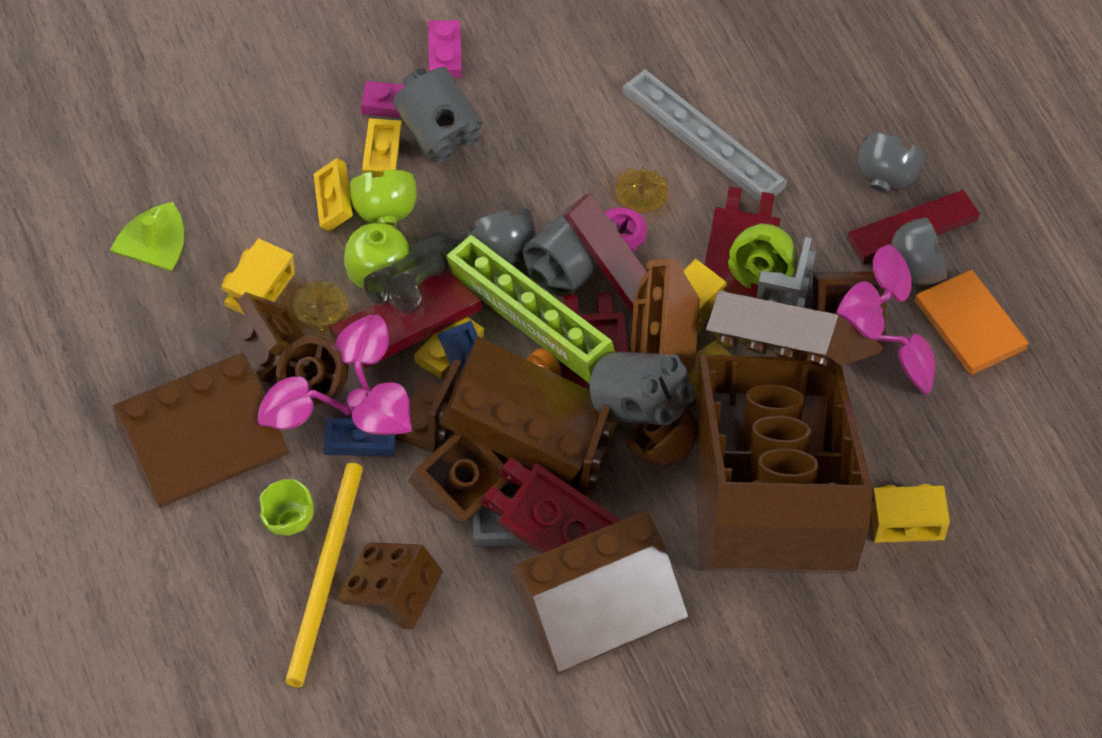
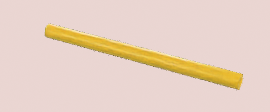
M347 463L285 680L286 684L292 687L300 688L305 681L363 472V467L357 463Z

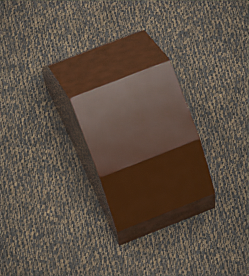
M699 355L697 385L698 437L696 440L699 571L844 574L857 571L869 531L873 488L842 366L827 363L825 368L806 362V358L797 357L796 361H790L781 357Z

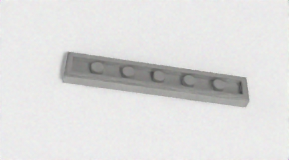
M646 69L623 85L622 93L758 202L761 200L762 192L773 193L776 196L786 188V179Z

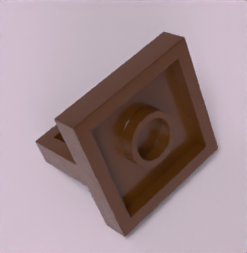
M245 292L237 300L245 315L230 330L259 379L269 383L276 376L277 360L283 348L305 335L287 306Z

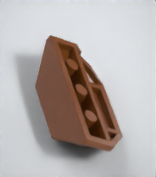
M676 259L648 260L646 273L642 277L634 297L630 352L675 354L680 358L687 374H689L695 368L700 298Z

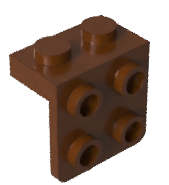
M371 542L363 548L338 597L343 604L383 606L402 629H414L443 570L422 544Z

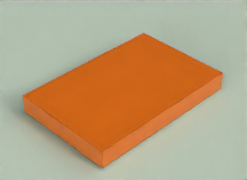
M972 269L916 294L914 302L970 376L1027 350L1029 342Z

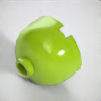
M383 170V177L373 178L372 172H368L350 181V195L353 208L358 216L368 223H385L395 227L397 222L404 220L413 211L416 204L417 187L412 173L402 170Z
M369 223L361 226L350 235L344 250V266L349 279L358 287L370 291H378V287L389 285V289L406 279L411 269V250L405 236L395 227L385 223Z
M771 224L754 225L745 229L735 239L730 249L729 269L733 276L748 288H751V282L759 285L762 271L777 272L792 277L798 261L797 249L791 236L783 229Z

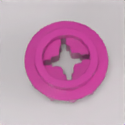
M621 207L604 211L607 217L616 224L618 231L627 225L626 234L622 233L621 236L632 252H635L639 245H644L647 236V224L640 214L634 210Z

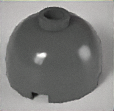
M870 133L868 138L866 136L863 138L857 158L858 168L863 177L871 183L870 187L873 190L887 194L890 190L897 191L908 188L918 178L926 160L925 154L913 144L910 150L900 146L902 142L900 138L881 133Z
M520 208L521 215L512 216L510 210L490 214L474 222L476 229H472L470 226L467 228L469 236H474L512 266H517L521 263L520 258L523 257L524 245L536 235L531 211L525 208Z
M926 217L915 219L902 225L895 232L891 241V245L900 252L908 265L912 285L917 286L932 285L947 279L945 258L943 253L939 254L936 243H939L938 237L932 224Z

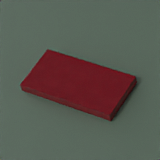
M445 269L330 326L332 337L337 340L339 334L351 323L368 315L377 314L381 316L386 322L389 332V344L387 351L380 360L382 361L481 311L482 304L475 294ZM362 363L364 369L374 365Z

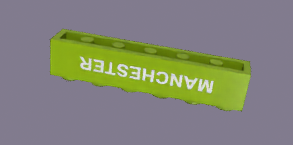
M470 235L447 255L452 274L473 294L541 347L552 353L554 357L589 384L593 369L600 358L609 352H615L612 340L474 236Z

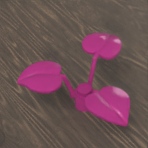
M887 244L876 251L873 259L874 275L878 284L885 289L884 294L880 297L878 291L871 283L866 281L859 282L845 295L836 314L850 322L859 333L870 340L900 343L902 347L898 351V357L902 369L912 383L923 394L928 395L933 386L936 366L935 357L928 342L918 334L911 335L908 340L904 336L881 335L885 324L880 304L890 299L891 295L898 302L905 301L910 294L912 284L910 270L905 259L895 247Z
M377 314L361 318L348 325L336 340V345L342 354L343 363H355L354 368L361 385V389H355L350 392L346 405L316 390L309 391V384L303 377H289L276 383L265 395L259 408V425L278 430L296 428L309 418L314 407L311 398H317L341 410L345 415L352 414L354 424L363 432L377 435L411 432L410 401L406 390L401 385L393 382L379 384L371 390L362 371V363L375 364L381 360L387 351L389 332L384 319Z

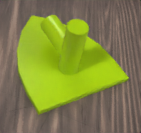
M169 202L155 206L136 216L117 236L110 248V252L172 272L184 246L185 232L181 215L175 204Z

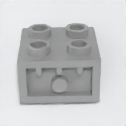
M805 237L796 278L785 276L782 273L762 271L756 298L804 308L816 251L810 250L812 238Z

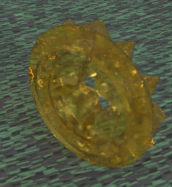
M642 166L640 170L629 168L625 175H620L615 193L618 201L624 207L635 212L645 213L654 211L665 203L669 188L666 185V178L660 177L656 169L650 172L646 171L644 166ZM640 183H644L646 187L643 196H640L638 188Z
M324 281L308 283L301 287L293 298V310L297 321L304 322L307 328L318 326L323 330L325 326L337 324L339 319L345 318L347 309L346 295L338 286ZM318 298H321V302L324 305L322 313L317 312L316 309Z

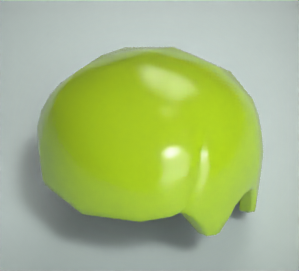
M282 479L274 482L259 497L261 506L260 518L265 528L275 535L291 536L303 531L314 516V503L309 490L297 479Z

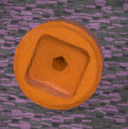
M538 348L527 357L528 361L560 375L559 363L548 350Z

